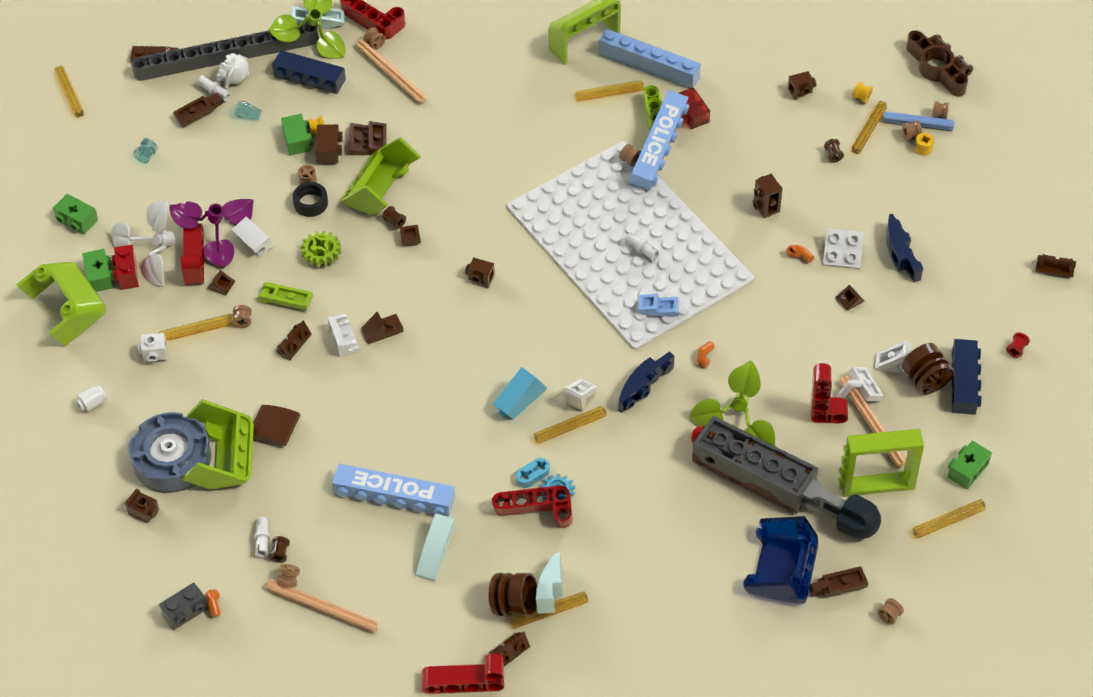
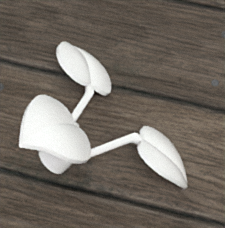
M168 200L153 202L147 208V222L152 226V231L156 232L153 237H129L130 228L125 223H116L112 228L114 247L130 245L129 240H152L153 244L159 247L148 254L149 258L143 261V274L145 278L156 286H165L163 280V260L157 252L165 250L166 246H172L175 243L173 232L164 230Z

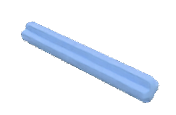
M887 111L884 112L883 121L888 123L911 124L913 121H919L921 127L944 130L954 129V120Z

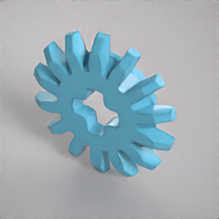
M557 474L556 478L550 475V480L544 479L546 485L540 484V487L565 486L569 489L570 496L575 495V492L571 491L575 489V485L570 486L573 481L571 479L567 482L568 476L566 475L564 478H560V474ZM560 494L556 499L564 500L567 496Z

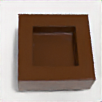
M418 225L400 227L402 246L421 243Z

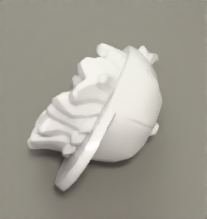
M234 53L227 55L226 60L221 62L216 81H225V89L230 84H240L243 82L246 76L249 75L248 58Z

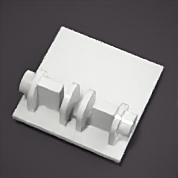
M827 228L823 265L860 268L864 232Z

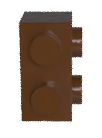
M338 124L317 125L315 148L317 164L339 163V156H342V145H340V142H343V132H339Z
M772 173L755 180L754 200L752 203L754 208L764 218L779 213L781 208L783 188Z

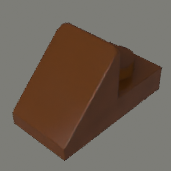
M378 312L361 328L368 344L404 332L397 314L381 319Z

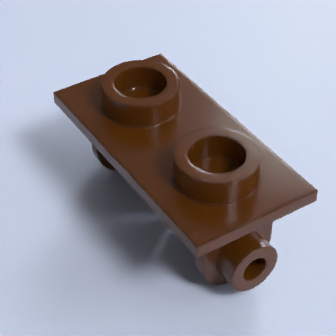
M1045 254L1037 256L1036 272L1073 278L1074 268L1076 267V261L1073 258L1060 257L1056 259V256Z
M304 320L294 325L287 335L288 339H284L277 346L276 351L279 355L285 354L291 360L312 335Z
M524 631L522 633H513L511 637L503 642L505 646L499 645L492 651H489V654L502 655L505 667L530 648V644Z

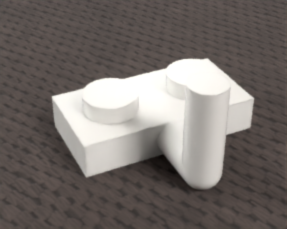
M852 367L848 372L852 380H849L837 394V397L845 398L852 388H858L866 401H881L884 397L866 367Z

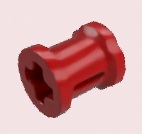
M1021 332L1015 333L1012 343L1006 348L1007 353L1015 358L1021 357L1023 349L1030 343L1029 337Z

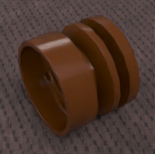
M926 343L915 348L905 357L902 363L904 371L913 380L921 394L925 395L932 394L943 388L952 379L955 371L947 359L943 358V354L934 343Z
M511 573L494 574L490 581L488 593L492 613L495 616L507 617L513 614L517 617L532 616L537 607L536 591L538 585L532 573H516L514 575Z

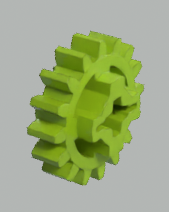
M315 231L314 236L308 234L309 239H303L304 244H301V254L305 262L310 261L311 266L316 263L317 267H320L321 264L327 267L328 262L334 264V259H339L341 243L338 241L337 236L332 237V232L325 234V231H322L319 234Z

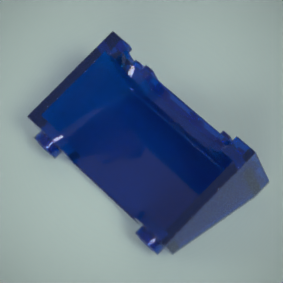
M805 516L760 518L759 526L756 528V536L763 545L756 574L747 575L743 583L744 589L751 595L792 604H804L807 600L819 545L815 530Z

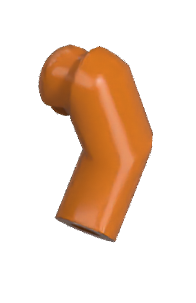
M209 589L205 593L211 617L221 615L217 601L220 594L216 589Z

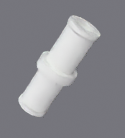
M203 75L199 77L197 85L206 89L209 94L214 95L218 93L225 102L230 99L231 92L221 87L218 82H213Z
M629 232L626 235L625 242L636 248L638 253H643L652 261L659 257L660 251L649 245L647 240L639 238L633 232Z
M266 517L256 519V533L254 534V541L256 542L255 555L260 558L268 556L270 534L268 533L269 520Z

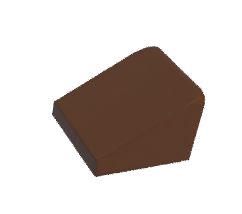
M220 270L207 288L226 296L235 280Z
M850 284L836 296L847 311L865 301Z

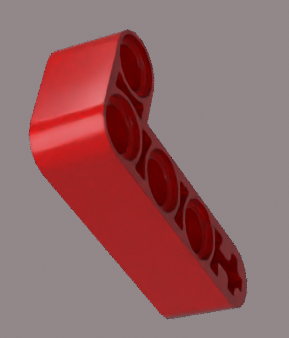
M340 0L341 10H344L345 16L367 30L375 27L379 30V33L385 36V40L392 38L405 27V12L401 7H393L384 14L363 0Z
M198 223L194 229H183L181 270L185 285L204 283V230L202 223Z
M826 363L816 364L813 368L810 401L811 420L815 423H845L848 421V402L844 398L831 397V366Z
M559 485L499 492L492 497L494 512L500 516L553 510L555 522L559 527L567 528L573 522L570 492L565 486ZM560 494L567 496L564 500L556 499ZM541 496L547 498L542 503L536 501ZM519 499L526 500V503L523 505H519L516 502ZM562 513L569 515L566 519L558 518Z
M500 654L486 655L484 657V664L428 666L422 669V691L427 694L495 692L504 689L503 656Z

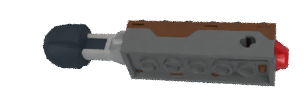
M712 416L707 425L698 426L693 430L691 434L693 445L692 462L795 514L799 512L802 506L807 509L818 508L836 517L837 530L858 539L870 538L879 530L882 521L877 506L857 494L849 496L847 500H844L824 490L821 482L817 481L818 467L715 416Z

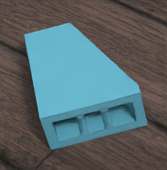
M521 367L493 403L498 408L496 412L504 418L508 415L514 419L544 393L547 387L534 375Z

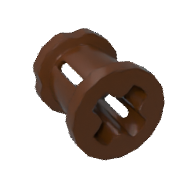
M829 139L824 144V148L829 154L828 159L833 163L839 162L844 158V153L840 150L838 139Z
M394 206L387 207L382 214L383 219L392 223L395 229H400L406 222V216L399 214Z
M275 536L272 539L273 548L269 553V559L273 562L283 563L287 560L286 550L290 545V540L283 536Z

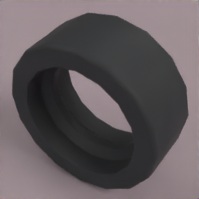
M306 182L296 187L293 192L295 210L300 215L306 217H314L323 213L328 206V196L325 187L316 182ZM309 194L321 197L314 204L300 202L301 198Z

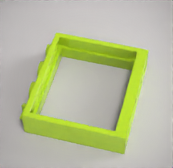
M910 429L847 436L846 445H843L844 455L841 456L842 466L839 468L840 477H838V487L842 489L844 497L855 494L866 495L915 490L924 449L921 430ZM907 451L903 472L853 477L856 457L858 455Z

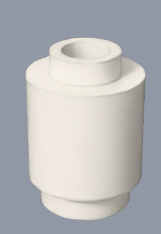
M98 385L77 395L78 400H76V403L81 411L85 410L88 412L104 403L103 400L107 399L103 389Z

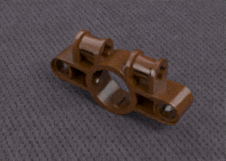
M913 30L909 32L906 49L920 63L919 71L921 75L928 80L939 81L952 95L957 97L963 96L966 93L968 76L972 73L973 66L967 64L963 56L958 55L955 57L950 50L951 45L945 43L940 34L927 38L920 31ZM940 60L946 65L935 67L927 63V61Z

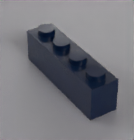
M280 50L272 64L274 77L338 94L346 80L344 67Z
M954 339L952 367L955 371L952 377V413L976 415L977 407H981L982 397L978 395V391H981V380H978V375L980 376L981 364H978V360L981 358V348H978V340Z

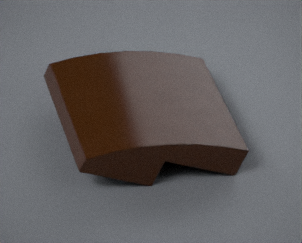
M369 121L368 125L350 123L348 154L372 155L386 145L387 124Z
M261 405L253 422V440L267 441L269 445L286 446L300 418V413L279 406Z

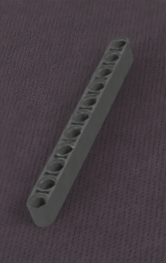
M308 22L305 23L302 27L298 28L300 36L294 42L287 43L277 40L268 30L138 57L132 60L131 66L135 79L143 81L220 65L221 62L226 60V56L231 53L240 54L249 59L278 53L280 50L287 51L317 44L319 40L318 26H312Z

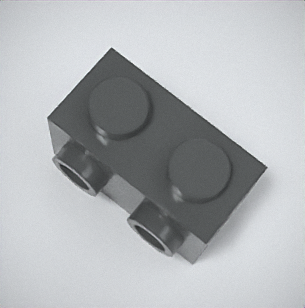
M194 582L159 604L163 618L173 631L208 609L204 594Z

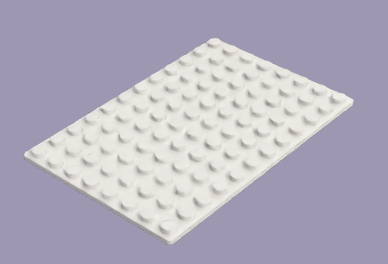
M621 141L509 202L507 208L627 343L637 350L754 282L755 277L660 177L657 184L652 185L650 191L630 183L631 174L635 166L631 167L627 164V161L619 159L621 150L627 145L625 141ZM629 232H633L639 238L647 240L649 245L660 251L659 257L652 261L643 253H638L636 248L625 242L626 235ZM658 293L659 298L678 297L680 301L679 315L670 317L640 313L638 311L639 295Z

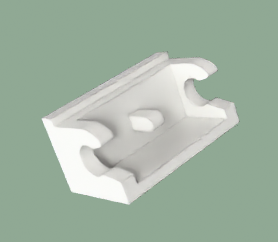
M245 217L231 229L258 256L264 255L269 249L274 247L270 238L248 217Z
M346 314L328 317L329 329L340 357L360 352L350 321L344 320L347 319Z

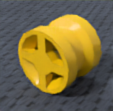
M858 82L852 97L855 99L859 98L862 102L867 103L872 95L873 87L865 86L864 83Z
M322 116L314 120L307 119L311 136H316L317 125H325Z
M929 133L917 135L915 151L919 155H929L932 153L934 137Z

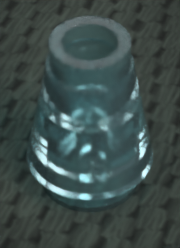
M244 100L238 101L234 109V114L241 118L259 120L262 110Z

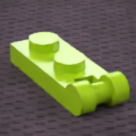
M264 282L261 288L262 292L258 294L257 300L264 304L269 302L307 311L313 298V293Z

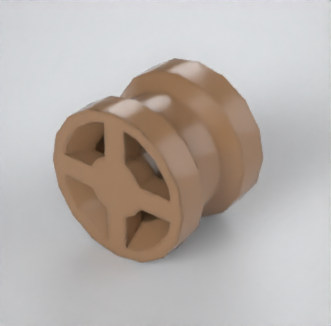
M375 27L368 29L364 34V41L370 44L373 49H379L386 39Z
M934 101L932 117L947 119L949 103L940 104L938 101Z
M913 121L911 124L903 123L902 131L906 141L914 137L917 138V135L922 133L919 121Z
M627 144L621 150L619 159L627 161V164L633 167L641 151L635 150L632 145Z
M303 165L298 169L300 184L306 182L317 183L316 170L313 166Z
M246 305L235 306L233 308L234 317L232 318V324L238 328L249 327L251 325V308Z
M282 564L279 570L281 574L277 577V583L284 587H296V577L300 574V569L291 564Z
M888 598L885 601V606L880 607L877 613L884 622L893 625L897 621V616H901L904 613V608L895 599Z

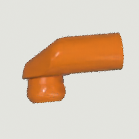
M789 245L786 251L790 257H802L807 263L812 262L814 256L802 245Z
M710 341L698 350L696 362L703 368L708 367L710 359L706 358V356L715 348L714 344Z

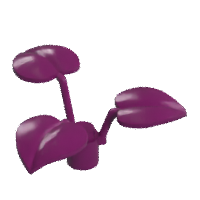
M236 199L225 203L223 207L215 203L209 206L208 211H205L203 216L201 207L197 203L190 201L169 205V211L173 221L183 229H194L197 227L198 221H203L208 217L209 222L215 224L216 241H210L204 246V257L216 266L226 267L234 257V246L227 239L219 241V223L222 221V218L226 221L230 220L231 224L235 226L245 217L251 220L254 201L253 199Z

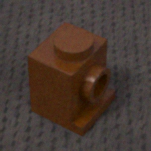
M809 71L791 75L788 79V90L794 100H798V96L813 93V88L817 86L815 78L810 75Z
M473 257L471 263L467 264L465 268V274L468 275L469 280L485 284V288H489L495 275L494 263Z
M137 488L125 502L128 514L146 523H149L159 511L157 500L141 493Z

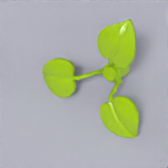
M304 0V7L309 12L307 18H304L299 25H297V21L293 16L284 14L277 17L269 27V32L273 37L288 43L294 42L299 38L300 31L298 28L302 27L306 22L312 26L318 25L319 33L322 37L316 44L318 53L329 59L343 58L345 56L346 49L341 36L334 31H328L324 36L320 20L322 14H326L331 10L332 0Z
M751 360L735 368L728 377L730 389L737 393L729 405L720 410L719 401L709 398L697 403L690 412L689 417L698 426H705L712 416L724 421L722 413L731 407L738 412L744 411L748 427L744 431L775 446V431L769 422L756 420L752 425L750 424L749 409L747 408L750 401L749 397H754L761 387L758 369Z

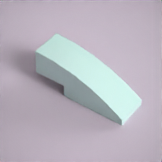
M292 6L289 15L296 19L297 24H300L304 18H307L309 11L305 8ZM331 8L328 13L322 14L320 20L322 29L344 25V10Z
M435 513L417 567V577L436 581L455 529L454 518Z
M560 552L555 553L549 560L539 579L536 591L538 614L555 612L554 597H563Z

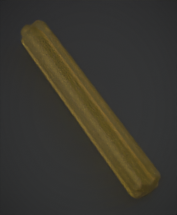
M62 65L55 67V73L75 117H83L84 110Z
M642 80L579 90L575 92V97L577 101L643 91L644 83Z
M879 101L852 145L851 151L853 153L860 154L887 109L886 102Z
M227 314L162 330L159 333H164L166 341L232 325V315Z
M603 406L594 408L534 433V439L539 444L605 417L606 410Z
M979 499L915 526L913 534L916 538L923 537L984 511L986 505L982 499Z
M585 591L557 600L555 601V612L538 614L536 608L534 614L530 617L512 616L510 617V624L513 629L583 605L588 602V596Z

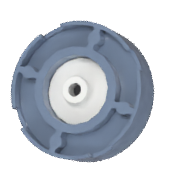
M168 412L147 419L138 426V432L134 437H131L129 442V455L136 476L146 486L159 491H177L193 485L183 481L182 477L197 462L208 466L211 462V448L205 428L197 419L194 418L192 420L183 417V413Z

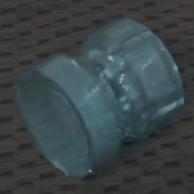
M144 138L140 143V147H137L133 154L138 161L148 163L151 155L157 152L158 146L151 139Z

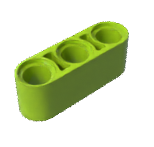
M654 85L646 86L643 93V105L649 131L662 105L659 88Z

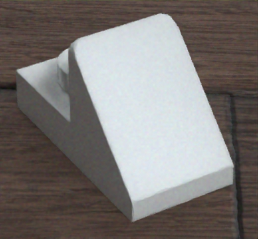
M906 340L877 352L875 369L901 374L905 373L902 363L911 352L912 344Z
M583 379L568 385L564 389L566 404L583 411L587 398L596 393L598 386Z

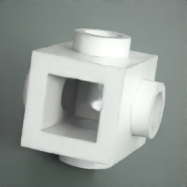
M164 333L141 335V343H138L139 355H143L144 362L167 360V342Z

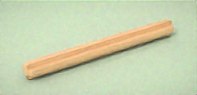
M362 39L356 43L358 49L420 104L424 103L427 99L426 95Z
M845 375L839 381L844 387L851 379L848 375ZM852 388L848 395L873 433L886 432L858 389ZM899 451L887 452L897 468L905 466V459Z
M270 579L266 585L267 591L369 632L375 633L378 628V622L298 589L284 587L273 579Z

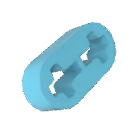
M538 458L519 469L516 473L517 485L522 488H528L547 477L550 473L549 461L544 458Z

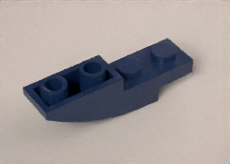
M889 214L886 241L890 257L898 272L906 270L914 283L918 282L922 277L923 265L920 261H917L912 249L909 248L911 243L909 233L904 231L901 222L893 214Z
M670 351L656 361L651 357L647 358L629 376L619 397L620 413L626 409H631L640 399H645L650 394L651 384L657 382L659 377L665 373L667 374L673 370L675 356Z

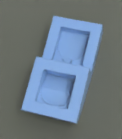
M658 293L639 295L638 311L654 316H678L680 301L678 297L659 298Z

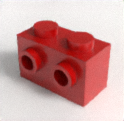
M133 245L114 247L115 255H111L112 264L116 266V269L113 270L114 281L118 280L120 290L139 287L137 262Z

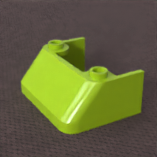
M593 0L551 22L548 28V49L566 65L568 64L567 39L601 21L612 31L620 33V1Z
M401 137L390 142L370 156L342 196L341 202L348 207L369 215L379 214L382 209L389 205L382 198L394 180L400 175L402 177L406 175L409 171L408 166L420 159L421 155Z
M75 263L42 264L16 285L30 298L34 299L56 281L68 301L60 309L63 321L49 331V333L61 344L67 346L105 314L106 305Z
M201 399L187 413V418H195L199 422L204 423L208 437L217 441L216 468L197 462L182 477V480L207 489H218L246 483L251 478L254 431L252 418L247 414Z

